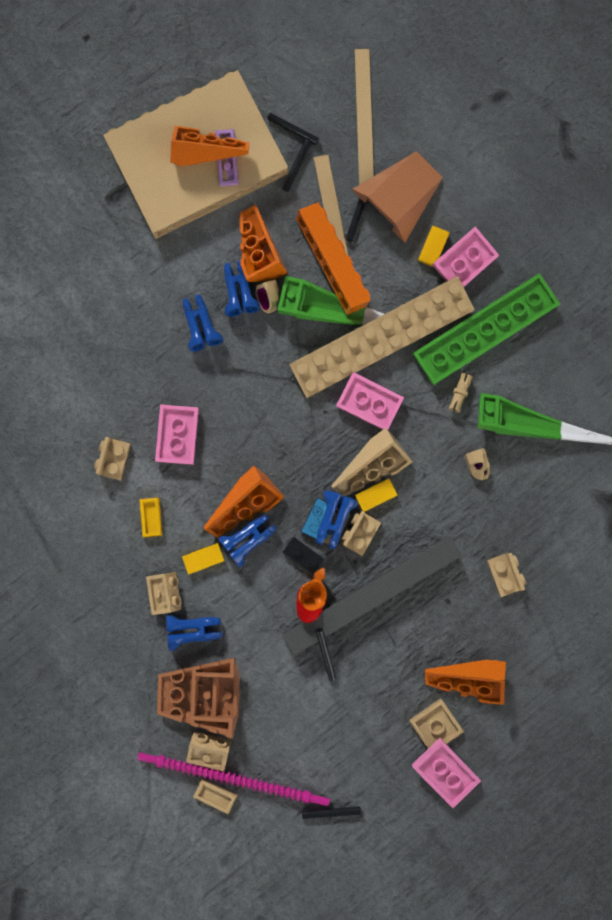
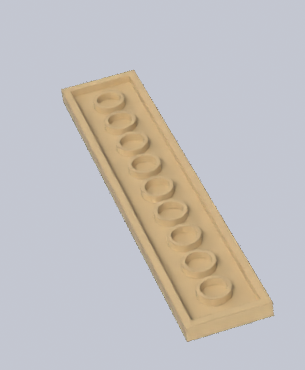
M457 276L294 361L289 366L304 395L308 398L352 375L353 372L360 371L475 309Z

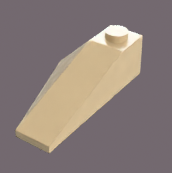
M385 428L369 440L331 486L338 494L342 495L341 497L348 496L363 489L370 482L375 481L377 483L388 474L393 476L399 473L413 461L395 437Z

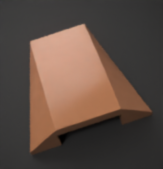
M416 151L353 188L352 191L364 203L369 200L394 225L392 231L405 243L443 177Z
M231 658L158 674L157 714L233 739L239 716L240 674L236 659Z

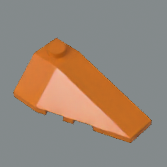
M174 127L171 140L170 163H174L177 166L194 165L249 154V142L230 137L220 139L215 133L211 132L209 135L201 134L200 129Z
M255 204L240 213V250L242 251L240 265L248 282H268L287 274L288 272L257 205Z
M253 466L239 478L205 524L204 530L218 538L237 528L238 524L246 519L250 521L254 519V515L261 511L267 512L284 498V495L266 474Z
M481 660L425 669V685L447 692L455 690L460 692V696L463 697L471 695L477 697L479 702L504 705L505 661Z

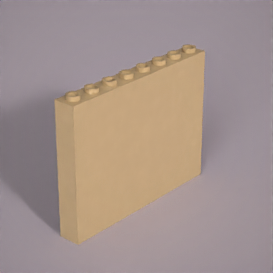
M238 70L228 72L224 77L212 80L202 88H195L191 93L179 96L168 104H162L156 110L146 112L135 120H129L123 126L117 129H110L103 135L155 239L288 175V166ZM182 126L200 129V133L209 135L210 132L215 133L218 130L234 129L235 139L249 142V154L236 156L239 185H219L218 160L185 166H177L174 163H170L171 140L174 127ZM220 135V139L225 138L224 135ZM222 159L223 181H228L227 171L224 169L226 159Z

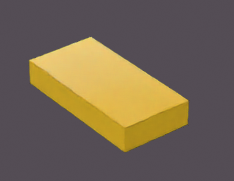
M432 225L418 261L433 267L432 264L439 259L450 232Z
M387 479L356 494L355 497L362 511L365 512L397 496V493L390 479Z
M160 498L139 499L142 537L163 536Z
M219 543L182 556L188 575L225 561Z

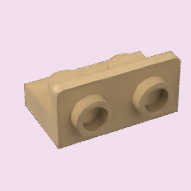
M105 437L99 447L101 452L100 458L96 460L94 466L96 474L122 481L131 444Z
M361 511L360 514L355 513L350 522L353 524L351 530H346L341 540L344 541L343 546L363 556L381 522Z
M505 553L486 560L499 597L525 590L524 585H526L524 576L519 574L517 568L519 562L515 555Z
M176 572L146 577L152 615L181 610L179 582Z
M193 732L186 763L224 771L231 740Z

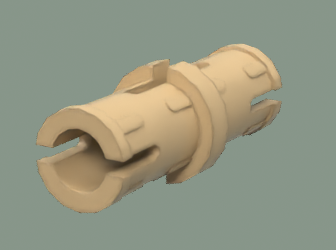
M461 373L457 388L453 390L454 396L448 408L449 410L454 411L455 408V412L460 413L463 401L468 396L467 390L473 379L469 374L466 378V374Z

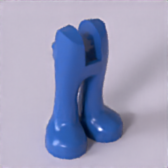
M237 261V269L240 275L232 276L233 272L230 262L224 265V276L229 302L225 307V315L227 317H235L242 313L236 288L237 283L240 285L244 312L255 313L260 310V304L251 295L249 283L245 278L240 261Z
M200 294L195 295L196 304L199 309L193 311L191 310L188 297L183 299V309L191 333V339L188 343V348L191 352L200 351L205 348V342L200 332L197 318L201 320L208 346H216L224 341L222 335L214 330L206 304Z
M324 490L323 498L327 501V506L318 529L316 543L322 546L327 533L332 535L328 548L335 549L341 538L349 512L355 509L359 502L343 496L336 522L332 525V520L342 495Z
M266 514L254 519L232 536L223 535L218 538L227 552H230L245 538L253 535L248 542L230 553V556L239 568L244 565L246 555L276 531L275 525L265 529L263 533L258 528V526L264 524L269 519Z
M166 614L167 632L198 629L197 632L169 633L167 635L169 651L176 650L179 645L184 643L211 641L222 637V631L208 632V626L222 624L221 619L218 617L180 620L174 614Z

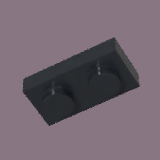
M295 537L292 538L283 551L284 554L313 575L325 560Z

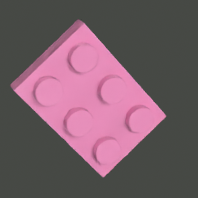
M475 226L432 265L446 282L458 276L464 287L493 262L499 254Z
M353 372L336 407L381 430L385 428L388 430L404 397Z
M160 404L155 462L194 465L199 416L198 407Z
M441 738L436 740L412 764V767L452 808L481 782L480 778Z

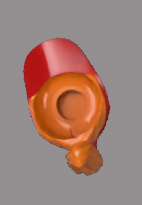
M324 568L316 571L313 575V580L304 584L298 591L296 610L299 619L304 623L315 621L326 604L327 593L322 583L326 575Z

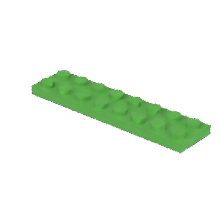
M539 273L415 351L412 355L434 386L552 311L560 303Z

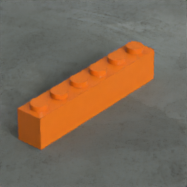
M319 202L300 209L297 213L296 221L346 315L367 307L371 300L370 293L364 288L360 274L355 271L352 259L347 256L344 250L343 242L338 239L334 226L328 221L325 209L320 206Z

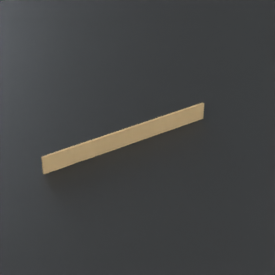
M355 49L359 185L374 177L369 49Z
M329 156L314 157L323 208L327 213L328 221L335 228L338 239L343 242L344 250L348 256Z

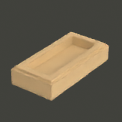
M202 778L193 798L229 815L237 794Z

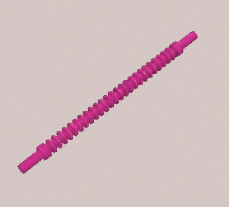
M139 752L137 758L139 761L156 764L158 768H163L164 766L166 770L168 768H171V771L176 769L177 772L181 770L182 773L187 772L188 775L190 773H193V776L197 774L199 778L204 776V779L206 777H209V780L214 778L215 781L220 780V783L226 781V784L228 782L231 785L237 784V787L239 785H242V788L247 786V789L253 788V791L258 789L259 792L263 790L264 793L269 792L270 795L272 793H275V796L280 794L281 798L283 796H286V799L291 797V800L296 798L297 801L302 800V803L306 804L312 802L329 806L330 798L311 794L307 790L302 792L299 789L297 791L295 787L290 789V786L288 788H285V785L280 787L279 784L274 785V782L272 784H269L268 781L264 783L263 780L258 781L257 778L255 780H252V777L247 779V776L241 777V774L239 776H236V773L231 775L228 772L227 774L225 770L220 772V770L215 771L207 767L203 768V766L198 767V765L194 766L191 763L187 764L186 761L184 763L181 760L177 762L175 758L174 760H171L170 757L166 759V756L163 755L154 756Z

